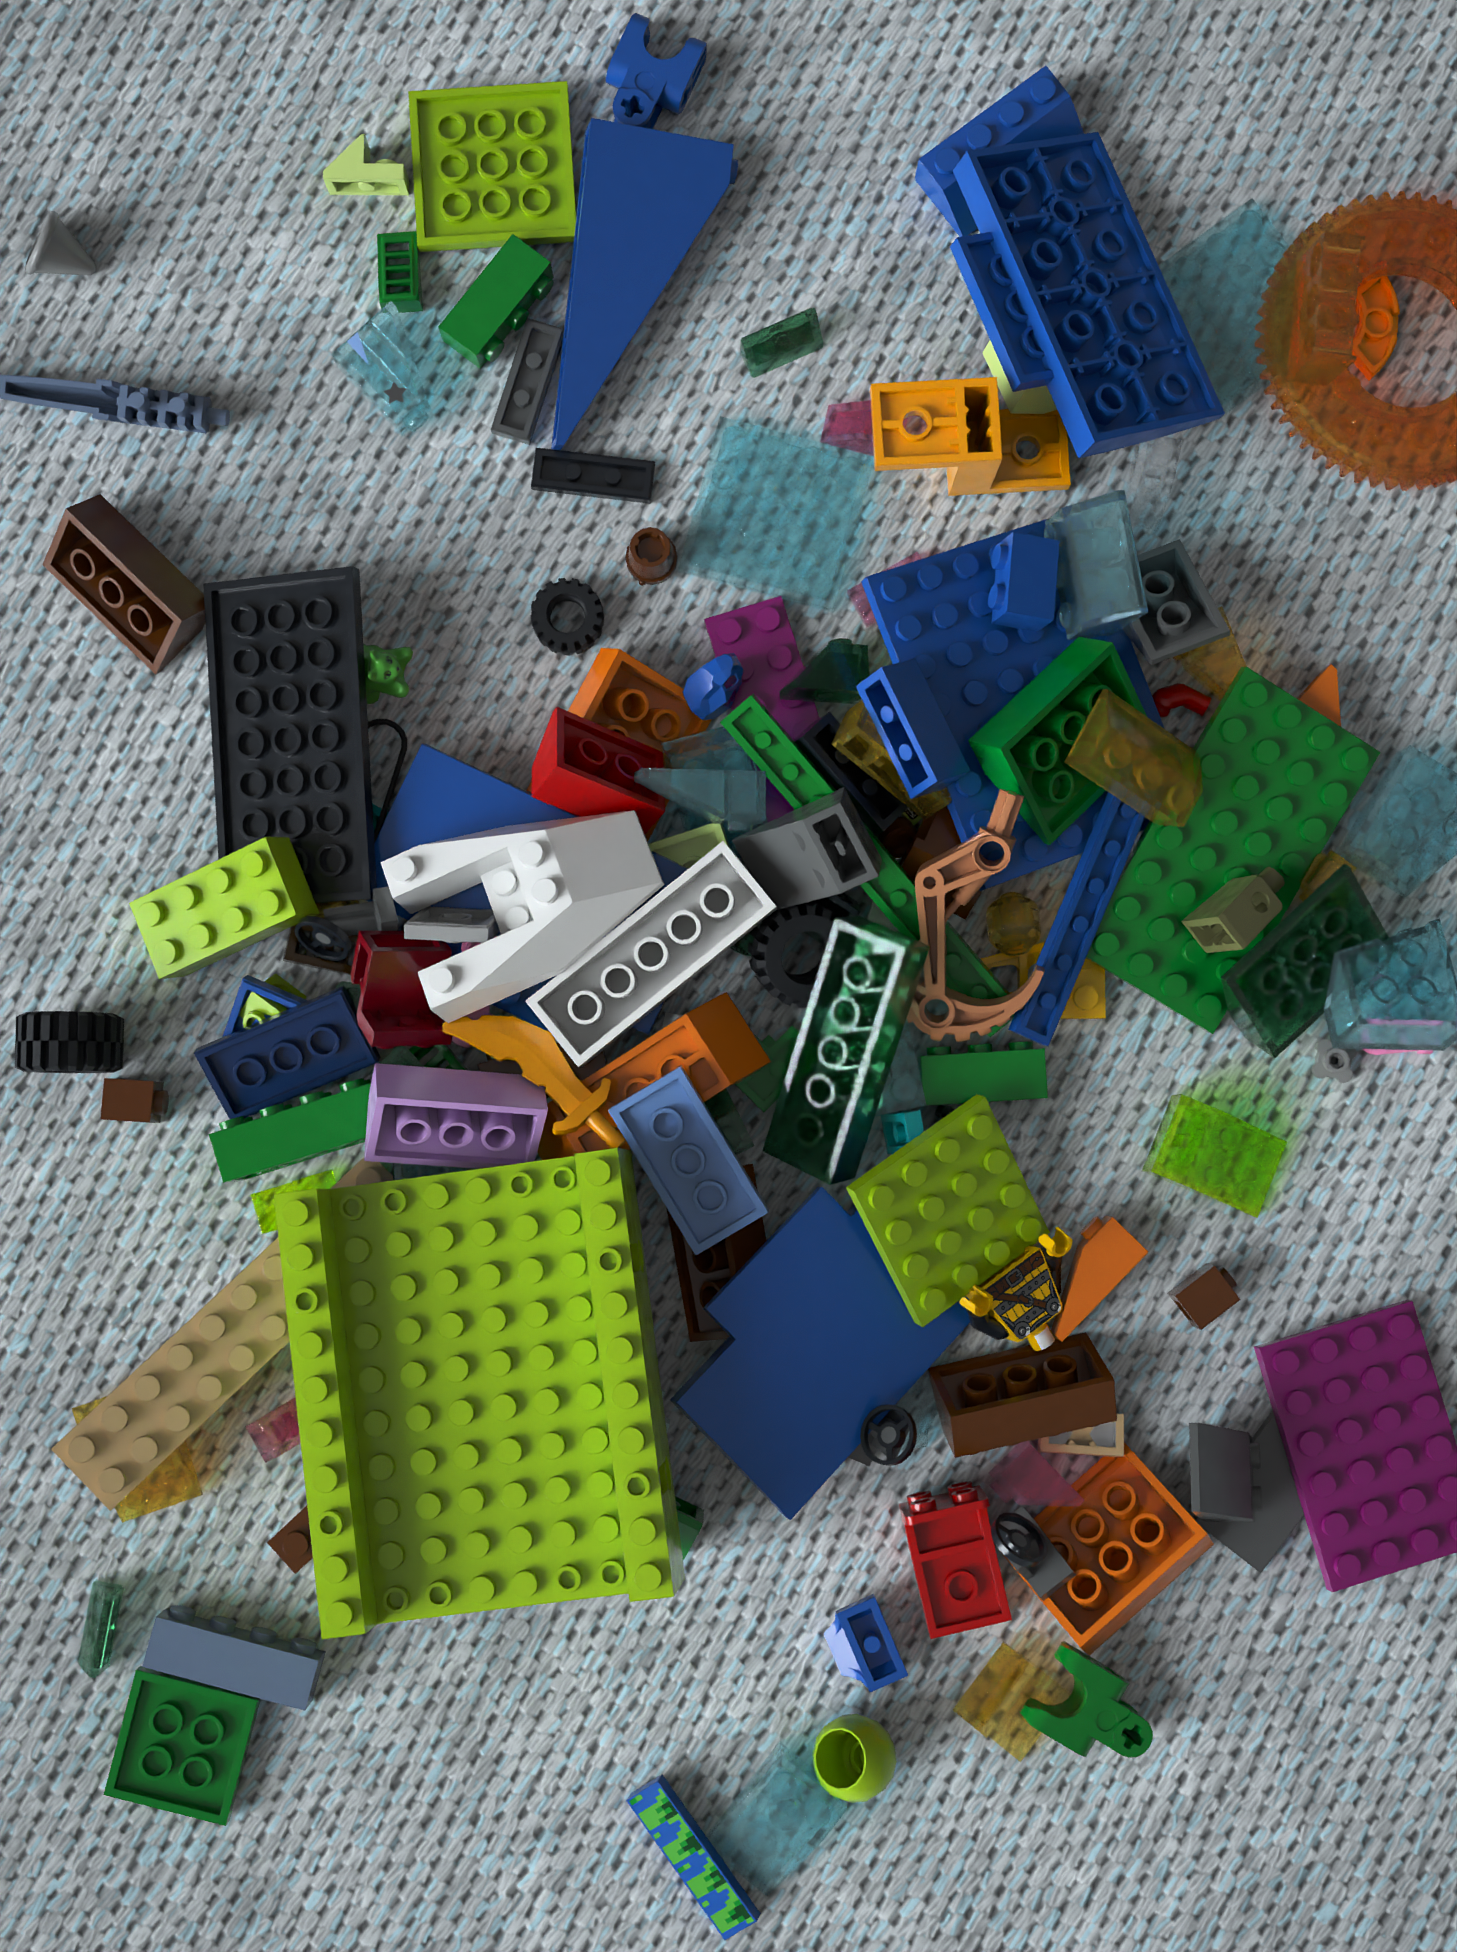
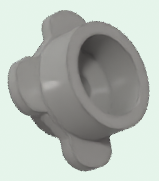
M1329 1039L1318 1041L1316 1044L1315 1064L1312 1066L1314 1076L1319 1079L1325 1077L1336 1078L1340 1083L1350 1081L1353 1077V1072L1350 1069L1351 1062L1357 1055L1355 1046L1351 1043L1343 1045L1333 1044ZM1332 1057H1336L1338 1059L1336 1065H1333L1331 1063Z

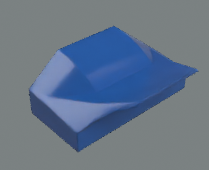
M874 1594L836 1611L835 1620L824 1632V1636L841 1676L861 1681L869 1689V1692H873L908 1676L903 1660Z

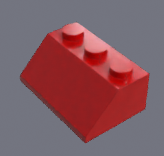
M556 707L552 712L532 765L531 797L579 817L634 810L637 813L644 834H646L666 811L663 752Z

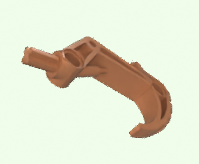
M999 790L987 827L981 826L979 831L972 837L923 863L917 871L915 893L920 940L901 962L895 961L888 965L885 971V979L891 986H899L906 997L905 1013L908 1023L913 1021L919 1030L931 1035V1040L941 1041L944 1035L948 1034L955 1035L956 1042L970 1040L971 1033L978 1032L980 1036L991 1033L993 1026H1003L1012 1019V1015L1015 1012L1021 1010L1026 1005L1044 975L1045 968L1036 965L1030 978L1019 989L1009 995L995 999L973 998L946 987V921L960 905L965 906L992 874L1002 871L1008 865L1016 842V838L1011 834L1024 800V796L1016 794L1014 791ZM989 841L997 842L1003 847L1004 854L998 860H987L981 855V846ZM958 888L952 895L954 900L946 908V893ZM921 950L924 977L907 970V966ZM941 999L948 1005L949 1010L942 1015H934L929 1012L926 1004L930 1000Z

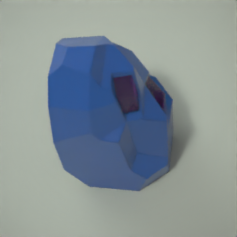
M735 653L723 654L714 658L687 679L683 695L690 710L700 719H716L731 708L735 695L742 684V675L744 673V668Z

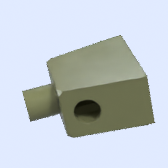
M1266 867L1259 875L1233 878L1181 922L1206 953L1243 950L1282 910V903L1275 893L1285 885L1284 879L1271 867Z

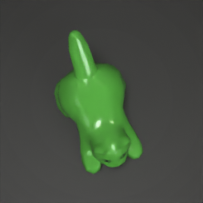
M364 644L367 704L377 702L380 692L397 698L407 696L409 686L405 682L404 671L413 656V651L410 647L384 650L377 645Z

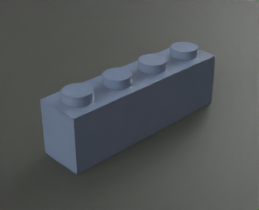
M173 1605L171 1609L166 1608L156 1616L142 1667L304 1711L313 1701L326 1651L316 1649L317 1644L304 1638H293L292 1642L276 1638L277 1633L263 1627H253L251 1631L235 1627L236 1621L227 1617L213 1616L211 1620L195 1616L196 1611L194 1609L181 1605Z

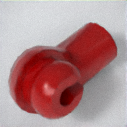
M1181 683L1160 688L1152 695L1159 715L1162 718L1167 717L1171 709L1180 706L1203 716L1212 700L1211 697Z

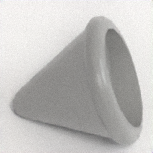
M51 211L45 218L25 264V271L30 275L34 273L92 275L96 271V265L60 220L58 213Z

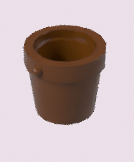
M648 527L635 533L627 547L625 559L628 571L633 578L639 581V585L643 586L645 584L655 585L663 583L669 579L676 569L678 556L675 545L663 531L658 528Z

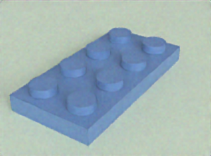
M682 1065L608 1109V1112L695 1255L769 1213L768 1207Z

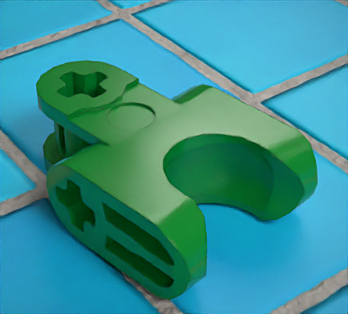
M1065 1641L1061 1642L1054 1655L1060 1663H1063L1065 1669L1073 1674L1074 1688L1071 1695L1064 1702L1056 1705H1047L1037 1699L1030 1698L1025 1702L1020 1714L1033 1728L1083 1757L1088 1755L1096 1740L1128 1758L1144 1754L1153 1740V1731L1150 1724L1129 1703L1121 1700L1130 1683L1111 1668Z

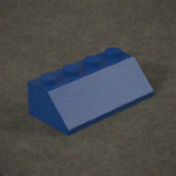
M1045 65L918 159L915 181L959 237L971 235L978 230L953 173V169L967 150L1084 134L1071 96Z

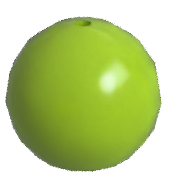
M860 1714L842 1715L825 1725L816 1738L812 1753L814 1771L820 1784L830 1795L851 1803L866 1802L884 1791L894 1776L897 1763L895 1745L889 1732L878 1721Z

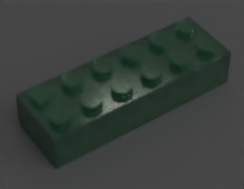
M861 916L838 917L834 919L764 1143L763 1152L829 1185L856 1177L930 948L929 945Z

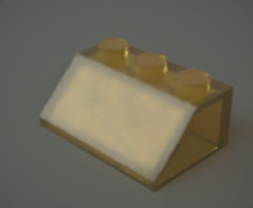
M1103 689L1064 762L1153 823L1184 827L1203 792L1199 754L1110 690Z

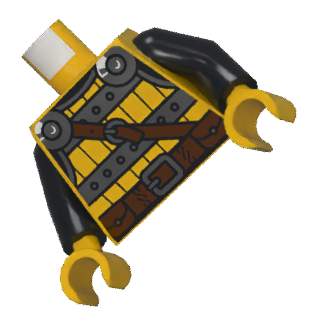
M1056 1227L1055 1235L1052 1239L1045 1233L1039 1236L1038 1240L1043 1246L1042 1250L1038 1247L1027 1246L1024 1249V1253L981 1285L977 1286L975 1284L969 1290L970 1293L966 1295L967 1298L962 1297L959 1301V1304L967 1309L971 1326L996 1340L1005 1338L1020 1342L1027 1338L1034 1351H1040L1049 1347L1055 1341V1337L1047 1322L1062 1310L1063 1305L1059 1297L1061 1293L1062 1257L1072 1247V1238L1060 1227Z

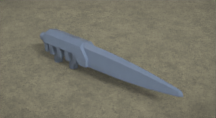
M0 375V399L92 413L93 419L205 434L209 432L210 424L228 426L230 421L229 410L212 408L210 397L183 392L174 393L168 390L158 391L145 387L135 388L104 379H96L95 384L52 378Z

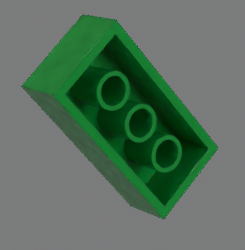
M364 1078L343 1083L339 1085L341 1092L334 1095L331 1092L324 1093V1091H319L299 1098L301 1105L293 1107L292 1104L284 1105L282 1103L259 1110L261 1118L253 1120V1117L244 1118V1116H240L219 1123L221 1130L209 1134L223 1183L244 1181L365 1142L371 1079L364 1080Z

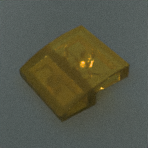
M1003 1641L960 1698L953 1711L986 1738L989 1736L1021 1762L1042 1734L1033 1728L1020 1714L1025 1702L1030 1698H1034L1047 1705H1056L1067 1700L1071 1693L1033 1662Z

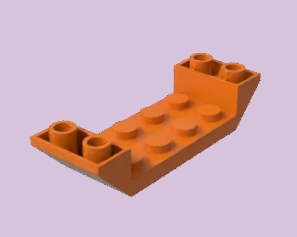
M725 992L684 1014L581 1082L591 1093H594L600 1087L603 1078L610 1079V1090L605 1105L599 1110V1113L622 1135L608 1109L682 1065L705 1103L726 1088L739 1083L770 1063L771 1060L729 994ZM553 1100L547 1103L548 1112L537 1151L542 1160L574 1156L575 1153L611 1149L586 1123L576 1132L554 1135L552 1131L553 1124L563 1121L568 1115ZM627 1141L620 1147L622 1149L631 1150Z

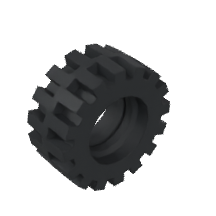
M559 578V582L554 584L550 581L545 584L546 588L543 591L540 589L537 592L536 600L532 601L530 616L534 632L539 641L554 653L560 652L563 655H570V653L575 652L576 654L583 653V650L587 647L590 649L595 644V640L600 638L602 634L604 612L597 593H594L588 584L585 583L583 585L578 579L572 578V581H566L565 578ZM566 601L577 603L582 607L585 614L581 627L570 633L558 631L553 627L550 618L556 605Z

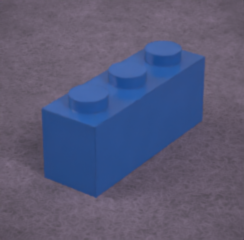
M916 659L883 666L856 686L910 799L945 789L970 772V768Z

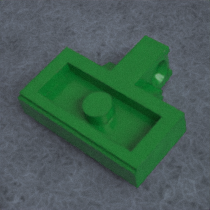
M793 1025L777 1041L770 1035L763 1041L756 1036L771 1062L735 1084L763 1113L821 1055Z

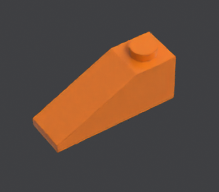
M1096 1216L1080 1232L1084 1238L1077 1245L1061 1296L1062 1310L1055 1316L1051 1328L1054 1337L1061 1342L1148 1253L1112 1216H1105L1102 1220Z

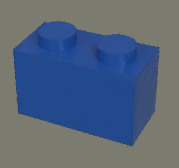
M1013 531L995 546L991 558V566L995 569V582L991 587L988 597V606L992 609L991 624L1038 632L1054 621L1060 540Z

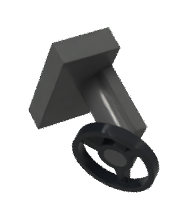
M389 886L373 889V901L323 909L324 919L316 916L301 918L295 927V935L307 950L321 958L332 961L345 959L352 946L348 936L357 935L359 931L398 930V918ZM311 925L313 927L312 937L314 939L312 941L305 935L302 926ZM321 944L327 947L337 945L339 947L344 948V951H329L320 947L319 945Z
M897 1404L876 1407L865 1418L860 1433L861 1443L848 1458L870 1466L872 1461L885 1466L902 1463L911 1455L917 1441V1428L913 1417L905 1409L898 1407ZM890 1410L878 1424L872 1422L880 1413ZM909 1432L908 1444L905 1450L898 1456ZM877 1449L886 1455L887 1460H881L875 1456Z
M1023 1505L1012 1513L1008 1512L999 1515L993 1522L991 1537L995 1545L1008 1558L1016 1571L1028 1581L1043 1601L1076 1576L1075 1572Z

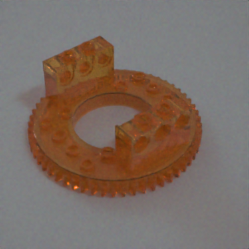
M1400 191L1393 199H1391L1388 192H1384L1377 200H1375L1372 194L1368 195L1361 204L1357 199H1353L1346 207L1341 204L1337 206L1331 215L1326 212L1317 223L1315 221L1311 223L1304 231L1305 233L1302 232L1282 254L1284 258L1282 257L1274 267L1276 272L1266 282L1270 287L1261 296L1266 303H1263L1257 311V314L1264 319H1261L1255 326L1256 331L1264 334L1255 341V347L1265 350L1256 358V363L1267 366L1259 374L1260 379L1270 380L1271 383L1264 390L1265 395L1276 396L1277 400L1270 407L1272 410H1283L1284 414L1278 420L1279 423L1291 422L1293 425L1288 435L1293 437L1300 434L1303 439L1299 447L1304 449L1311 445L1314 448L1311 458L1316 460L1322 455L1327 458L1325 468L1329 470L1335 464L1339 465V476L1341 477L1346 476L1352 471L1354 472L1355 483H1360L1366 477H1369L1370 487L1375 488L1384 480L1386 490H1392L1399 483L1402 491L1409 490L1414 484L1418 490H1423L1430 483L1434 488L1444 484L1446 480L1449 483H1453L1457 480V387L1447 399L1436 404L1415 408L1401 407L1386 403L1366 391L1361 386L1358 377L1351 374L1348 367L1356 360V356H1352L1354 327L1359 323V315L1355 314L1357 287L1359 285L1383 276L1399 275L1413 277L1438 289L1457 310V210L1452 208V200L1448 199L1442 205L1437 203V196L1432 195L1427 201H1423L1420 192H1416L1410 199L1406 198L1404 191Z

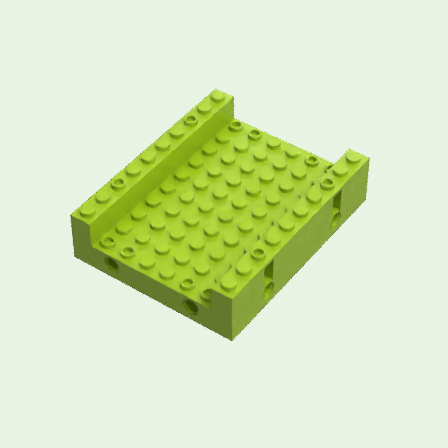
M612 1148L575 1153L574 1156L511 1165L334 1189H310L274 1194L321 1638L329 1639L362 1635L382 1623L629 1594V1602L674 1597L685 1580L631 1150Z

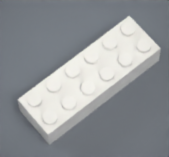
M722 841L602 938L568 969L555 976L525 1002L578 1067H583L775 912L777 906L725 842Z

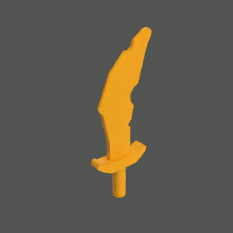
M481 1015L479 1020H471L464 1016L450 1023L446 1021L443 1023L442 1030L444 1033L460 1038L498 1061L506 1059L516 1061L522 1069V1076L537 1086L546 1087V1094L568 1115L563 1121L553 1124L552 1131L554 1135L576 1132L586 1123L611 1149L620 1148L626 1142L625 1138L599 1113V1110L605 1105L610 1090V1079L603 1078L600 1087L594 1093H591L575 1076L557 1046L554 1036L549 1031L514 1016Z

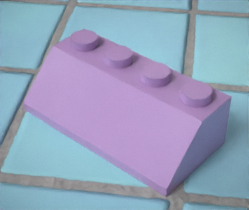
M375 1063L368 1099L364 1159L371 1162L476 1169L533 1162L537 1155L548 1112L545 1087L537 1086L519 1074Z

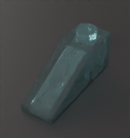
M641 768L634 773V782L714 824L728 825V832H749L753 830V825L766 821V771Z

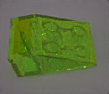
M1183 1094L1171 1095L1142 1171L1258 1218L1287 1141Z

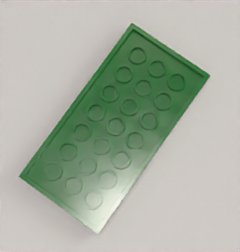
M1247 666L1241 667L1131 851L1086 959L1208 1033L1214 1034L1375 763L1380 751ZM1266 867L1275 869L1285 882V885L1275 893L1282 903V910L1243 950L1206 953L1181 921L1233 878L1259 875Z

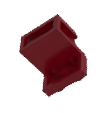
M404 930L359 931L351 970L352 985L360 984L361 987L357 1021L371 1047L391 1049L395 1046L430 1048L434 1045H451L453 1036L443 1032L442 1025L445 1021L430 1010L418 975L419 971L451 957L452 950L446 942L404 939Z

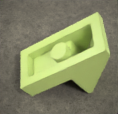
M361 134L323 170V180L330 195L409 196V178L404 164H398L389 159H381L375 163H370V147L365 134Z

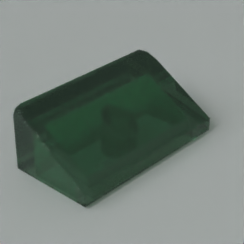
M812 307L742 337L740 340V354L752 378L823 348L818 316L815 308Z
M93 1581L78 1657L79 1666L89 1677L96 1678L110 1665L124 1590L122 1585L101 1581Z

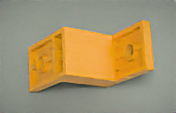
M997 377L875 383L870 386L875 471L947 467L948 496L1069 489L1071 482L1068 438L1058 410L1045 414L1010 413L1009 409L999 410ZM910 416H918L925 421L927 429L919 435H912L905 430L903 421ZM1021 441H1030L1036 446L1038 454L1032 459H1024L1018 455L1016 445Z

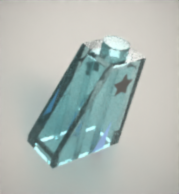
M390 301L331 355L338 369L396 431L403 436L408 430L414 432L424 425L429 417L427 413L431 411V407L397 307Z

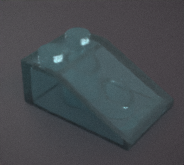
M779 1741L706 1834V1837L724 1862L764 1895L768 1896L824 1840L848 1809L847 1802L830 1795L820 1784L814 1768Z

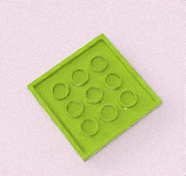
M567 81L408 91L417 246L419 252L502 247L512 234L527 245L574 241L576 201Z
M978 1094L846 1187L914 1323L921 1327L926 1326L961 1300L962 1297L969 1294V1290L975 1284L977 1286L981 1285L1024 1253V1249L1027 1246L1036 1244L1039 1241V1236L1044 1233L1047 1235L1050 1233L986 1097Z

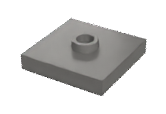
M428 906L420 910L404 924V939L438 940L447 943H484L493 939L500 930L491 909Z

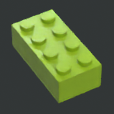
M264 837L129 903L159 979L184 977L298 924L299 920L305 916L319 914L289 837Z

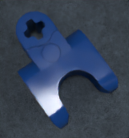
M634 13L612 56L607 70L606 83L618 88L612 105L615 117L614 122L653 129L663 108L676 114H681L706 62L707 43L697 38H689L681 52L670 59L655 58L646 50L650 40V20L643 15Z

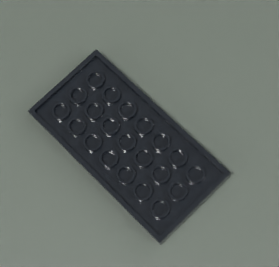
M349 566L204 583L218 860L264 837H289L315 904L373 900V889L377 888L359 569Z

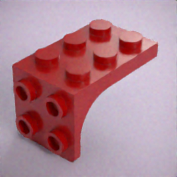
M971 1481L949 1485L947 1493L932 1496L931 1491L916 1492L907 1496L908 1502L899 1503L930 1639L1012 1620L994 1541L991 1537V1527L987 1507L990 1506L989 1499L980 1485L972 1486Z

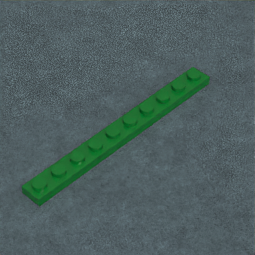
M754 693L720 722L795 810L836 791ZM863 822L882 858L879 876L860 886L909 944L914 947L920 940L915 882ZM946 921V987L979 999H995L1009 995L1010 993L953 926ZM1004 1024L1001 1027L997 1025L993 1026L992 1032L987 1035L991 1037L1001 1028H1003L1006 1024Z

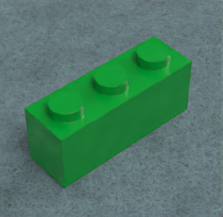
M512 234L438 326L442 340L480 369L487 361H495L504 348L505 343L503 340L512 329L516 332L525 324L529 316L528 309L536 299L543 300L552 289L554 284L552 279L554 276L551 262Z
M1033 1041L1008 1043L1009 1051L994 1052L992 1051V1044L967 1045L968 1053L952 1054L951 1046L926 1048L927 1056L917 1057L921 1106L964 1104L976 1094L986 1097L988 1102L1048 1098L1045 1048L1033 1049Z

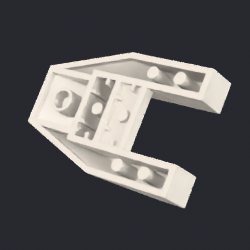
M634 810L495 828L418 845L381 862L392 898L410 914L483 882L501 935L418 972L430 1010L447 1023L563 973L664 885L639 818Z

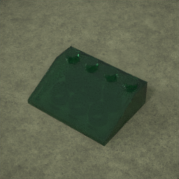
M1343 864L1221 977L1228 1013L1242 1035L1273 1058L1282 1053L1395 948L1350 866Z

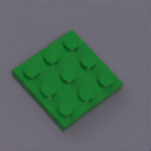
M142 1666L138 1667L133 1679L104 1795L226 1826L230 1821L261 1699Z

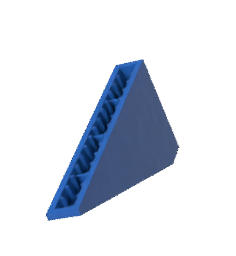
M591 118L585 131L551 449L561 450L726 189L730 184L734 185L738 171V160L732 159L734 144Z

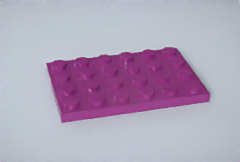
M1405 1300L1255 1346L1254 1350L1326 1589L1336 1592L1456 1553L1457 1444L1413 1301Z

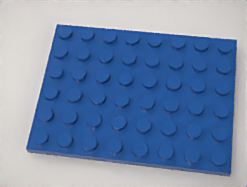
M1080 509L867 576L861 581L892 664L916 659L970 768L969 773L941 790L961 843L976 834L981 826L987 827L999 793V789L984 773L968 740L1078 637L1113 642L1153 730L1168 738L1131 640L1123 631L1104 582L1103 568ZM1013 531L1060 540L1054 621L1038 632L991 624L992 609L988 606V597L991 587L995 582V569L991 566L992 553L995 546ZM1174 751L1171 754L1139 832L1145 830L1180 771ZM1110 787L1051 845L1045 844L1022 816L1018 814L1011 834L1016 838V842L1008 865L1002 871L992 874L979 890L983 891L1082 854ZM989 841L981 846L980 852L985 859L994 861L1002 857L1004 849L999 843Z

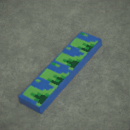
M663 1774L632 1792L626 1801L723 1939L726 1940L757 1922L761 1913Z

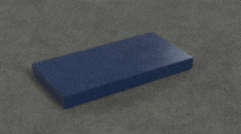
M345 986L198 1047L194 1052L229 1119L240 1116L247 1118L259 1113V1110L307 1093L378 1063L381 1059L377 1048L370 1046L358 1026L357 1009Z

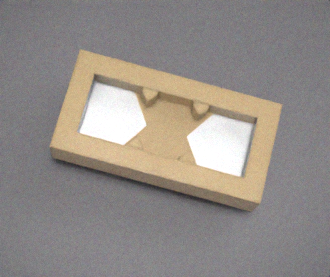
M1117 1413V1421L1100 1424L1096 1427H1087L1052 1437L1039 1438L1038 1453L1123 1457L1124 1414Z

